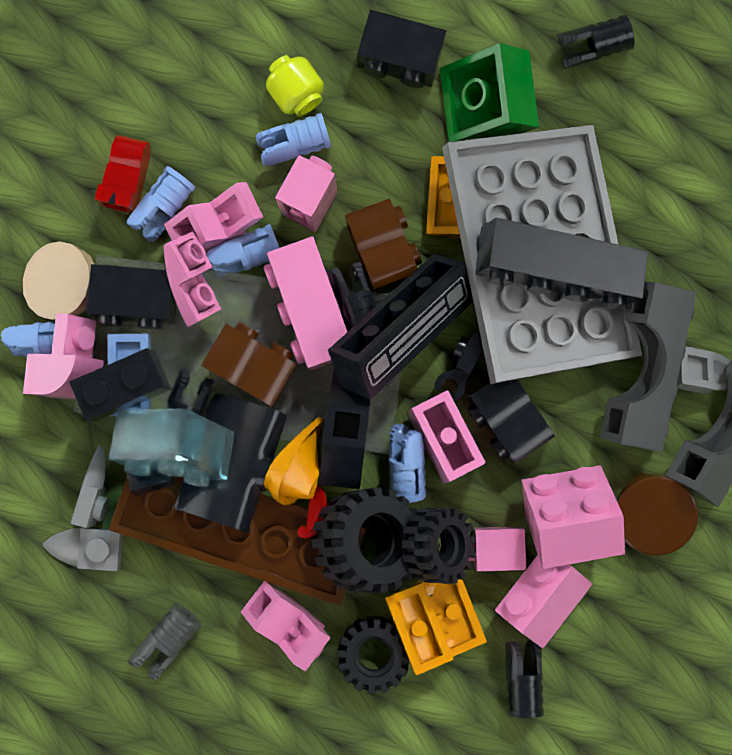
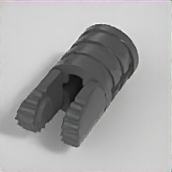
M174 603L170 607V611L158 622L156 628L150 631L131 654L127 662L135 668H139L156 648L159 649L161 653L151 664L148 671L149 677L155 681L158 680L178 656L180 650L185 647L187 641L202 627L201 622L184 606Z

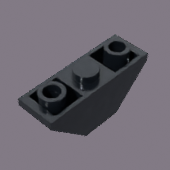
M335 369L325 424L320 485L360 489L371 400L342 388Z

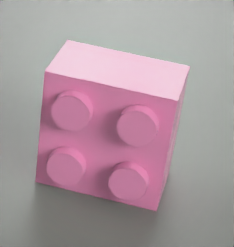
M601 465L581 467L577 470L550 475L543 474L521 480L525 518L543 569L625 554L623 513Z

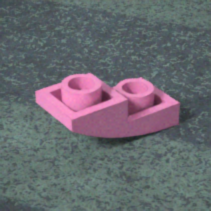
M190 232L163 245L169 284L187 327L219 311L221 307L215 298L214 292L202 275V273L211 269L212 265L194 232Z

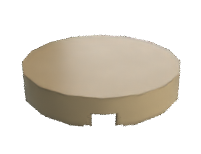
M61 241L46 244L36 251L27 263L22 279L23 295L29 308L38 316L54 321L56 314L78 316L83 313L87 308L91 264H94L91 256L79 247Z

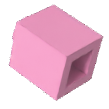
M520 526L473 528L472 532L476 543L471 544L470 550H476L475 558L469 557L468 561H473L476 571L526 570L524 528Z

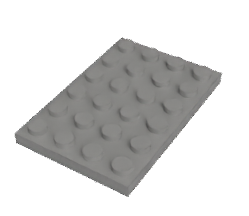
M593 125L446 143L442 150L490 384L642 356L638 333L625 321L627 306L625 309H609L602 306V301L593 299L585 302L570 301L564 298L565 293L555 291L549 294L532 293L527 291V285L513 283L511 286H499L489 283V277L475 275L481 227L496 217L618 244Z

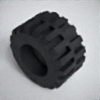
M361 489L344 492L341 496H335L329 501L331 506L321 509L319 515L324 519L323 521L315 522L313 531L318 532V538L312 539V548H318L319 555L314 557L317 566H325L322 574L327 580H335L334 585L336 587L348 589L349 592L384 593L388 592V590H396L402 587V581H409L414 576V574H410L407 570L411 563L404 562L402 556L408 553L407 548H402V540L408 541V535L403 533L405 526L412 527L408 520L412 515L417 516L416 508H407L410 502L404 496L396 497V491L391 489ZM366 519L374 525L378 535V549L370 562L363 557L358 544L359 530Z

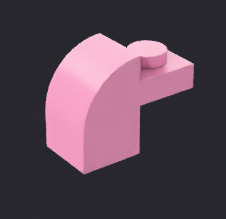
M247 182L235 183L209 203L187 206L167 221L164 226L171 240L194 232L207 254V250L229 241L233 237L244 235L246 229L264 217Z
M56 314L52 353L27 354L23 394L62 399L76 398L69 382L102 368L104 364L103 360L92 358L96 320L71 314Z
M266 581L261 584L241 611L242 615L256 632L278 644L291 662L304 671L322 653L324 646L330 639V636L323 630L325 625L315 615L291 596Z

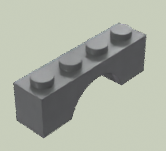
M645 282L643 299L628 304L625 321L640 336L644 349V363L635 384L625 393L608 399L600 438L623 445L662 452L664 441L669 432L668 422L673 400L677 394L680 366L686 353L685 343L689 324L694 315L696 292L656 282Z
M732 360L725 370L728 390L725 405L718 420L702 437L696 440H685L665 475L685 486L692 495L717 507L720 506L732 485Z

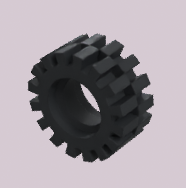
M450 508L420 509L416 511L417 516L412 515L408 520L412 527L405 526L403 532L408 535V541L402 540V548H407L408 553L402 556L404 562L411 563L407 570L410 574H415L414 578L418 581L455 584L458 583L457 579L463 580L466 577L464 570L471 569L473 564L468 559L469 557L475 558L476 550L470 549L471 544L476 543L475 536H469V532L473 530L472 524L465 523L468 517L464 513H459L460 510ZM440 537L441 548L438 554V539Z
M373 615L367 616L363 620L358 619L354 621V624L351 627L348 626L344 631V635L339 643L337 657L340 672H343L344 679L348 684L350 682L353 683L354 688L359 691L365 689L368 690V694H375V691L379 690L382 693L388 692L391 686H398L401 683V678L405 677L408 672L410 661L394 621L392 623L386 617L374 618ZM369 639L383 641L390 650V658L387 664L380 669H369L359 660V648Z

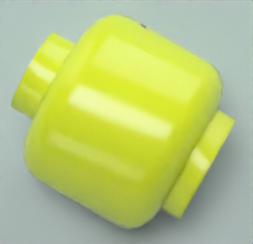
M285 55L271 64L269 67L271 74L267 78L266 89L285 114H296L298 117H301L314 110L322 102L321 94L324 89V83L305 57L298 56L290 59L288 55Z

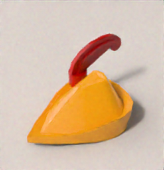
M320 417L301 431L278 454L270 465L264 480L265 488L282 505H291L298 498L309 499L307 526H302L298 529V536L304 539L311 538L317 533L313 531L314 523L323 521L324 518L319 515V512L328 503L324 489L317 484L319 477L317 441L324 420Z

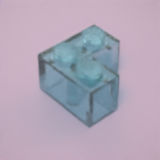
M186 409L118 410L108 459L125 465L124 471L130 474L149 476L150 470H158L157 472L164 475L185 476L184 482L190 485L209 486L210 480H227L235 432Z

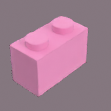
M298 155L275 197L281 215L316 233L338 192L335 173L331 172L332 166L316 156H311L308 160Z
M448 390L411 408L406 413L414 429L424 436V448L443 484L486 463Z
M537 555L495 611L522 634L544 648L593 584L570 564L543 569Z

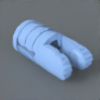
M322 113L259 132L255 137L257 145L262 147V149L265 148L261 154L264 166H271L295 159L298 155H307L310 152H317L323 148L332 147Z
M166 166L163 174L158 177L157 182L145 194L126 222L131 228L136 230L143 227L142 235L152 243L164 231V224L176 215L175 213L182 207V203L188 199V195L196 188L190 181L169 166Z
M268 224L263 228H257L255 231L233 237L229 241L207 250L206 256L213 267L212 270L215 275L224 277L244 270H250L252 267L261 266L266 262L269 263L267 252L278 249L279 245L271 224Z
M35 322L32 325L9 326L4 328V331H1V341L6 347L8 346V349L15 356L21 357L24 355L27 357L28 353L51 354L55 322Z
M396 423L392 425L393 427L390 428L389 433L390 488L396 491V497L404 496L410 501L409 503L418 502L426 497L424 436L419 431L409 430V427Z

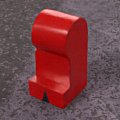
M117 135L114 138L110 150L109 163L106 165L102 184H98L94 198L102 207L131 214L140 203L150 160L151 146L149 142Z

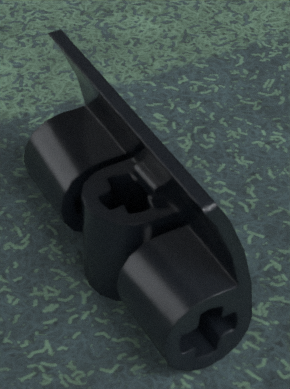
M216 393L213 396L176 500L175 509L248 533L261 492L267 490L264 486L265 476L276 458L274 454L288 416L262 405Z

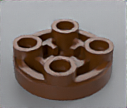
M641 473L635 476L618 495L617 502L624 517V540L629 546L641 553L648 555L672 553L683 547L695 532L698 522V509L692 494L685 486L664 474Z

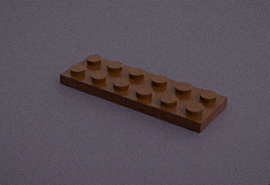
M172 464L175 486L138 496L130 492L127 475L108 530L341 606L346 589L336 587L334 585L335 580H327L322 574L325 566H317L314 557L319 555L318 548H312V539L318 538V532L308 539L298 536V529L302 526H307V508L295 504L282 505L273 497L261 493L247 533L175 509V503L188 470L187 468ZM362 526L360 527L358 535L359 548L361 546L366 531V528Z

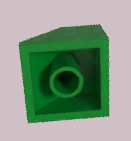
M498 43L440 67L449 142L522 134L539 128L529 50Z

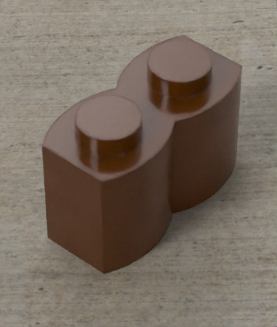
M390 198L345 215L348 231L373 293L403 282L417 269V266L422 264L416 244L414 242L408 244L404 236L403 229L408 228L404 212L400 205L394 207Z
M239 321L235 328L226 323L201 366L274 407L298 367L296 363L291 361L294 353L275 342L272 343L270 348L256 341L259 333Z

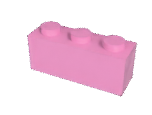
M312 236L267 252L271 264L263 266L271 289L279 287L284 302L278 303L277 306L284 326L293 325L297 340L290 343L298 365L306 362L310 371L332 363L328 349L347 333L314 237Z

